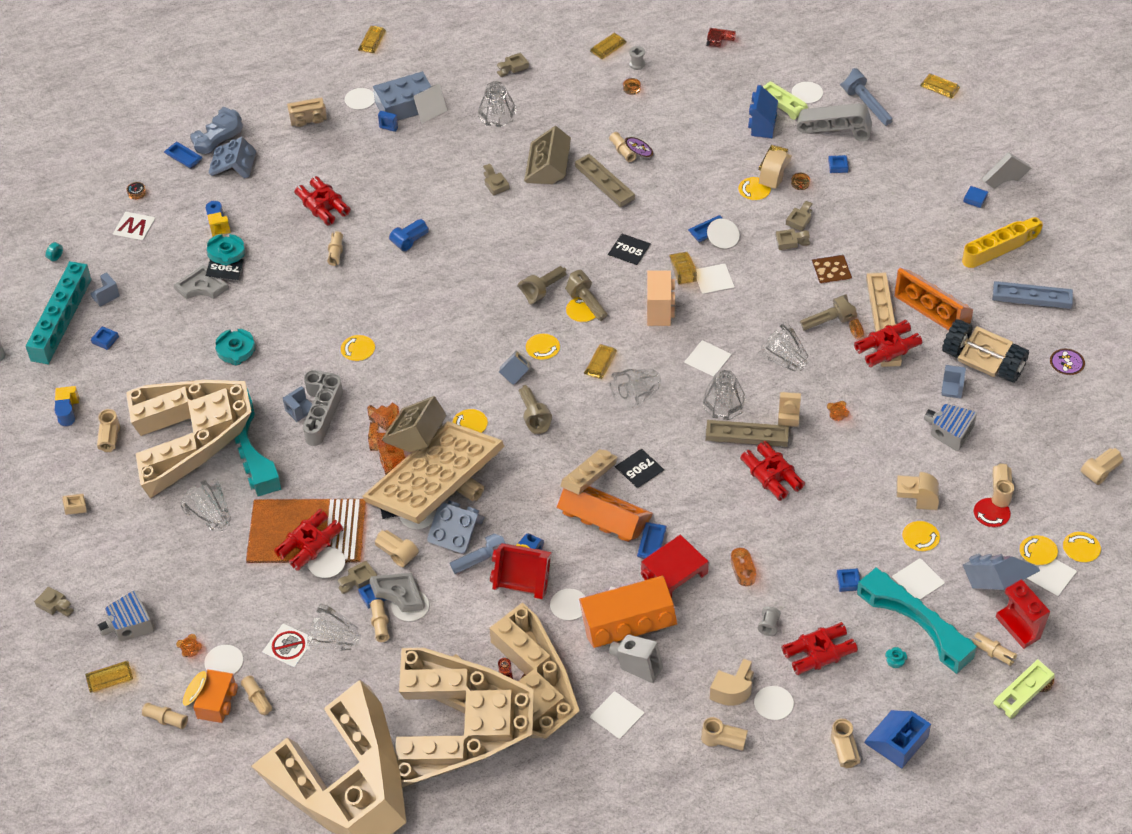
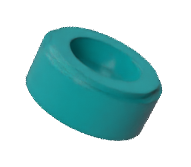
M57 242L51 243L45 252V257L52 262L57 261L63 253V246Z

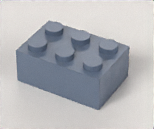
M422 71L374 85V100L379 111L396 114L397 121L419 115L414 96L431 88V85Z

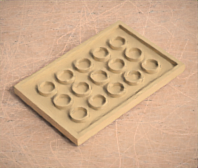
M447 421L437 430L436 436L431 440L430 446L423 451L417 450L408 455L363 495V499L366 503L419 524L449 496L454 494L478 470L483 468L505 446L500 439Z

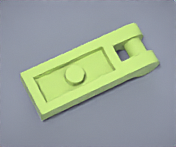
M770 81L763 86L778 100V108L788 113L791 119L795 120L799 117L801 110L808 109L804 101Z
M1037 659L994 700L993 704L997 708H1002L1005 711V715L1012 719L1018 714L1020 709L1055 678V674ZM1010 697L1015 700L1012 705L1007 701Z

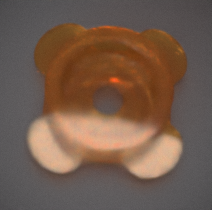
M839 401L834 404H827L831 419L840 421L849 416L846 402Z
M190 634L183 640L177 641L176 646L181 649L183 657H193L202 649V644L197 642L195 634Z

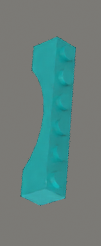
M247 388L251 414L242 432L234 438L235 444H240V447L237 449L240 459H245L243 463L246 475L250 474L251 476L248 478L251 490L255 489L257 497L282 489L274 462L258 453L248 439V431L255 412Z
M875 567L858 582L857 595L872 607L896 611L918 623L933 640L938 651L939 660L954 673H959L974 659L977 646L971 639L964 637L953 625L940 618L938 613L931 611L920 599L907 592L905 587L893 581L887 573Z

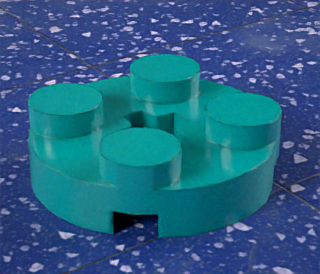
M219 234L207 242L208 258L221 265H230L245 256L244 242L236 235L229 234V237H223V234Z
M231 329L226 330L217 337L215 349L221 360L237 366L255 352L256 347L253 336L244 329H237L238 331L231 332ZM237 344H239V346H238V347H235V348H233V347L231 346V345H235V346H236Z

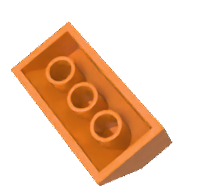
M898 269L894 297L949 330L956 319L971 323L973 309L967 304L962 303L911 270Z
M591 486L579 495L563 488L556 507L563 510L562 514L566 516L579 517L582 523L587 525L595 524L599 526V530L605 533L613 532L618 534L619 539L628 542L640 536L646 522H649L653 515L650 511Z
M663 576L579 599L586 636L593 648L610 644L613 641L624 640L627 635L638 636L677 625L674 604Z

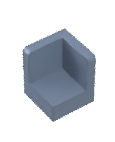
M107 272L100 275L103 286L90 293L93 300L100 307L120 296L117 283Z
M516 350L501 365L499 373L514 385L530 369L531 363Z
M945 365L942 396L961 399L966 367Z
M302 386L283 397L285 411L296 422L308 415L312 403L306 398L305 389Z

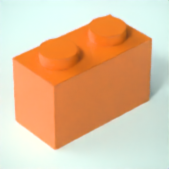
M207 669L205 684L197 696L193 708L197 719L223 723L225 715H228L230 712V701L232 696H235L237 693L238 684L235 683L232 673Z

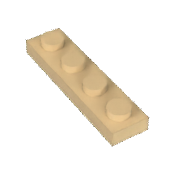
M599 449L564 477L560 487L579 495L616 464L618 457L607 450Z

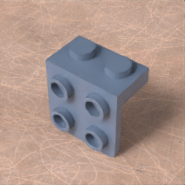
M243 137L232 140L223 146H218L214 150L208 173L213 176L233 167L243 178H247L250 176L256 150Z
M449 500L448 504L442 503L437 508L427 541L464 554L468 549L476 523L483 524L485 517L479 515L480 510L467 507V510L460 508L461 504Z

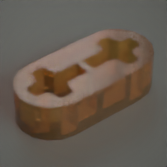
M745 548L734 549L731 553V565L736 580L742 586H751L756 580V569L751 555ZM738 556H741V558L744 559L743 563H741L740 559L737 558ZM743 571H746L747 575L750 577L746 578V576L743 575Z

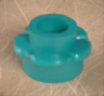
M893 647L885 653L887 664L892 668L902 667L905 664V660H907L906 652L902 651L899 647Z

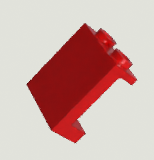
M680 534L641 561V576L644 580L663 576L672 598V592L698 574L701 578L707 575L709 561Z
M501 543L497 549H494L492 562H495L494 570L490 574V582L493 583L492 590H497L499 587L534 593V598L543 599L548 588L552 552Z
M1021 579L1005 589V594L1010 598L1008 605L998 611L995 617L1024 649L1041 639L1051 611Z

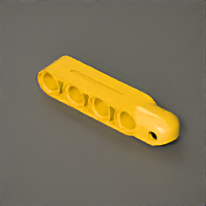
M1037 217L1029 218L1023 222L1016 221L967 243L963 251V265L968 268H975L1023 246L1026 242L1037 238L1043 228V222Z

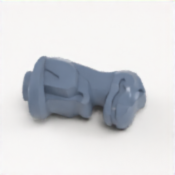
M222 107L218 111V115L213 117L212 123L206 125V133H202L200 130L191 133L190 139L196 152L208 154L220 142L239 134L243 128L240 114L234 109L230 110L229 108Z

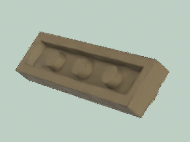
M587 154L575 161V167L620 208L635 200V194L591 154Z
M707 420L705 441L756 445L767 441L770 446L788 447L789 426Z

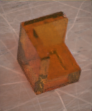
M393 402L388 407L381 405L378 409L369 405L367 407L369 420L387 431L397 417L399 407Z
M370 422L368 433L370 451H394L395 446L383 442L382 438L385 433H380L378 422Z
M390 444L378 447L379 458L385 475L406 458L404 450Z

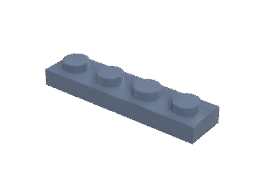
M994 281L992 301L1071 309L1073 289Z

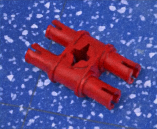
M318 176L310 180V186L315 191L310 193L303 185L297 186L294 190L295 195L302 200L303 206L308 208L314 217H319L327 226L335 221V216L329 212L330 210L335 209L342 217H345L351 211L350 207L342 201V196L336 193L331 185L325 184Z
M903 320L896 325H886L879 331L870 332L868 337L854 342V348L858 351V354L871 348L877 350V352L865 356L866 364H869L871 368L881 362H890L893 358L906 355L908 350L922 345L923 341L918 333L905 339L900 337V335L911 331L910 323L907 320Z
M767 441L761 442L757 447V451L765 458L764 460L759 461L750 450H747V453L743 452L740 456L741 461L749 467L751 475L757 478L764 489L770 490L778 501H781L782 498L785 499L789 493L779 482L785 480L795 492H798L805 486V482L795 473L794 466L790 465L783 458V454L776 452Z
M318 509L308 520H302L296 529L289 532L286 536L287 539L275 548L274 552L283 560L295 548L301 550L289 560L290 565L296 571H299L310 559H316L322 550L331 545V540L343 531V526L340 522L337 523V520H333L323 531L318 530L317 528L328 519L327 514L324 511L322 512V509Z
M842 622L828 628L819 627L818 630L806 635L802 634L798 640L781 646L782 652L787 659L802 652L807 653V657L792 662V668L796 675L812 669L820 670L823 666L833 662L838 663L842 657L858 651L854 639H849L837 645L832 643V640L847 635L845 625L843 626Z

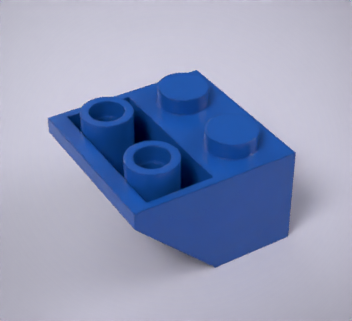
M757 85L756 92L752 93L751 102L754 104H750L749 115L752 118H749L748 128L751 129V136L773 139L778 100L762 85Z
M891 710L864 743L902 769L928 739L931 723L913 711Z

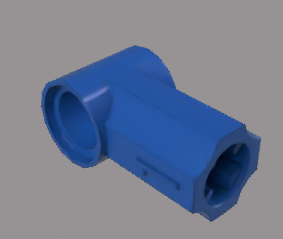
M418 219L403 229L397 227L392 230L389 240L401 251H408L413 246L414 241L427 234L429 229L423 219Z

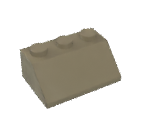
M556 125L530 143L524 178L526 183L553 185L565 177L571 137Z
M429 397L402 408L382 440L387 444L408 452L423 451L430 446L431 440L436 436L437 430L443 425L442 422L447 415L436 397Z

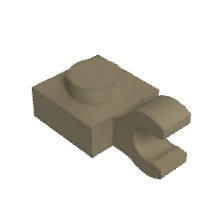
M521 52L505 58V62L497 64V67L500 69L497 71V74L500 77H504L509 71L513 73L529 68V62Z
M490 163L483 166L486 171L483 172L486 177L484 179L485 185L493 196L510 189L509 183L501 172L495 174Z
M805 201L800 209L794 208L786 219V225L803 231L811 220L812 209L810 208L813 203Z
M795 229L776 231L779 250L798 248V244L802 246L810 245V235L807 230L795 233Z
M364 561L348 569V576L338 579L340 584L338 589L342 594H346L355 585L359 589L370 584V578L377 576L369 563Z
M49 586L34 601L36 607L51 615L59 611L69 617L74 611L69 607L71 603L66 600L65 595Z

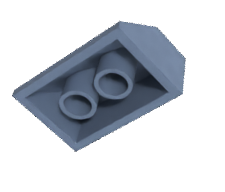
M976 554L969 558V562L963 564L972 588L1005 590L1017 581L1024 580L1040 572L1039 567L1013 556H1003L1002 554L992 556V554L984 556Z

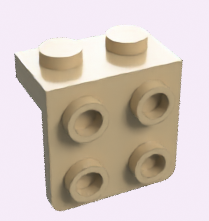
M322 97L287 104L291 126L301 127L306 125V123L313 122L317 124L327 120L326 106L323 103Z

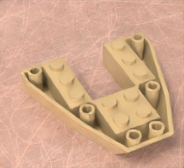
M196 380L144 385L126 392L130 420L140 436L189 418L192 421L193 433L136 453L140 485L151 499L205 463L242 432L251 414L245 381Z
M521 603L489 628L490 639L497 649L526 674L518 682L534 689L533 732L528 737L546 739L580 710L566 669L539 618L524 603ZM457 654L452 656L461 659ZM435 699L465 714L466 699Z
M402 648L399 693L405 700L466 699L464 736L396 737L395 755L400 769L402 788L471 765L532 735L534 689L491 668L427 648Z
M359 680L327 705L324 710L360 763L327 788L299 744L287 737L251 767L273 790L335 834H393L407 823L400 769L382 703L370 686Z

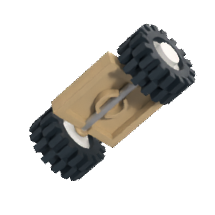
M956 319L946 334L942 351L958 358L959 362L985 374L995 377L998 372L999 377L1015 383L1027 363L1029 350L976 326L972 333L973 325Z

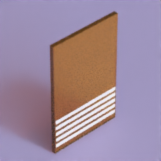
M254 499L246 563H289V560L301 550L295 548L282 560L275 554L274 549L287 539V534L296 529L302 520H308L318 509H322V512L324 511L328 516V519L317 528L318 530L323 531L333 520H337V523L340 522L343 526V531L331 540L329 547L341 551L345 557V563L361 562L366 502L364 499Z

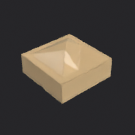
M84 494L62 496L65 515L86 512Z

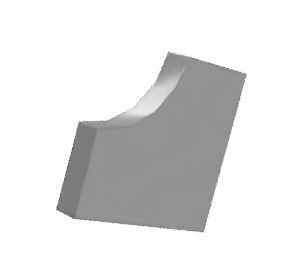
M1008 152L982 180L989 186L996 188L1006 181H1019L1032 168L1029 164Z
M203 265L174 284V288L186 299L197 295L209 296L214 299L228 290V284L220 278L205 277L207 267Z
M412 573L372 576L369 582L375 598H384L392 601L400 608L401 612L423 610L424 604Z

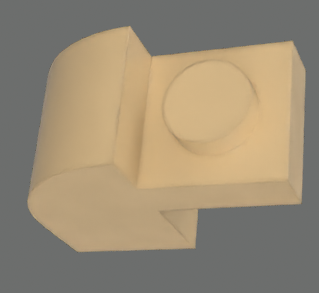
M769 150L761 168L759 184L776 189L782 182L784 169L791 162L792 155L786 154L782 150Z
M780 392L778 425L799 426L801 393Z
M919 472V477L897 475V497L915 498L916 509L937 510L939 504L938 480L933 475L925 472Z
M743 659L736 676L718 670L710 687V700L727 706H735L745 702L750 697L752 690L751 681L754 675V671H751L752 661Z

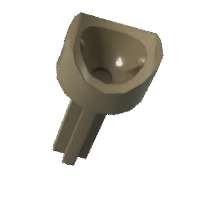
M559 266L540 278L536 275H530L521 280L517 287L523 292L530 305L545 297L546 287L567 275L565 272L566 268Z
M583 270L572 272L565 290L571 298L580 297L595 317L602 321L608 314L589 290L592 286V281Z
M847 294L833 299V308L800 320L803 331L837 317L842 323H846L857 318L856 308L848 302Z
M523 385L518 391L527 408L523 414L524 421L532 433H545L551 424L552 414L547 405L537 403L530 387L528 388L527 385Z

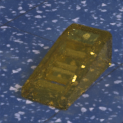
M688 252L669 255L678 284L697 281V272Z

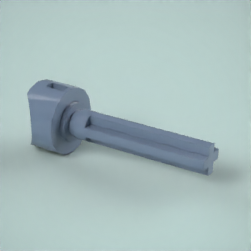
M853 68L847 79L840 86L848 95L857 94L885 126L891 124L893 119L891 115L866 89L867 78L859 69Z

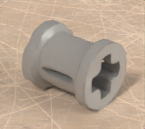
M640 46L632 47L629 51L631 56L629 66L634 70H641L645 67V61L643 60L645 49Z
M764 607L762 609V620L757 627L758 631L767 636L775 635L777 633V620L780 619L781 612L775 607Z

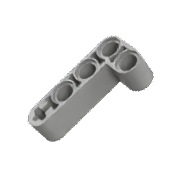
M861 103L803 109L800 111L797 121V129L802 133L852 129L853 135L858 141H867L870 138L872 128L869 110L866 105Z
M311 370L304 375V382L307 394L315 397L303 424L306 443L311 446H317L324 440L343 395L341 378L337 374Z

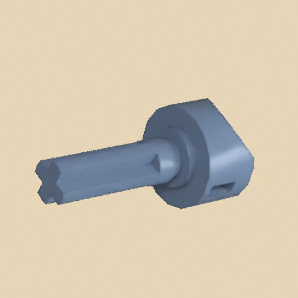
M493 533L485 537L486 547H482L450 562L449 564L454 574L490 557L492 558V547L505 543L503 536Z

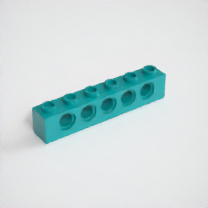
M69 261L25 346L30 362L49 365L92 280L87 264Z

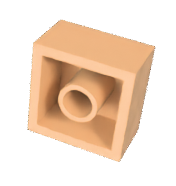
M647 271V326H671V318H675V306H671L675 305V292H671V290H675V279H671V271Z

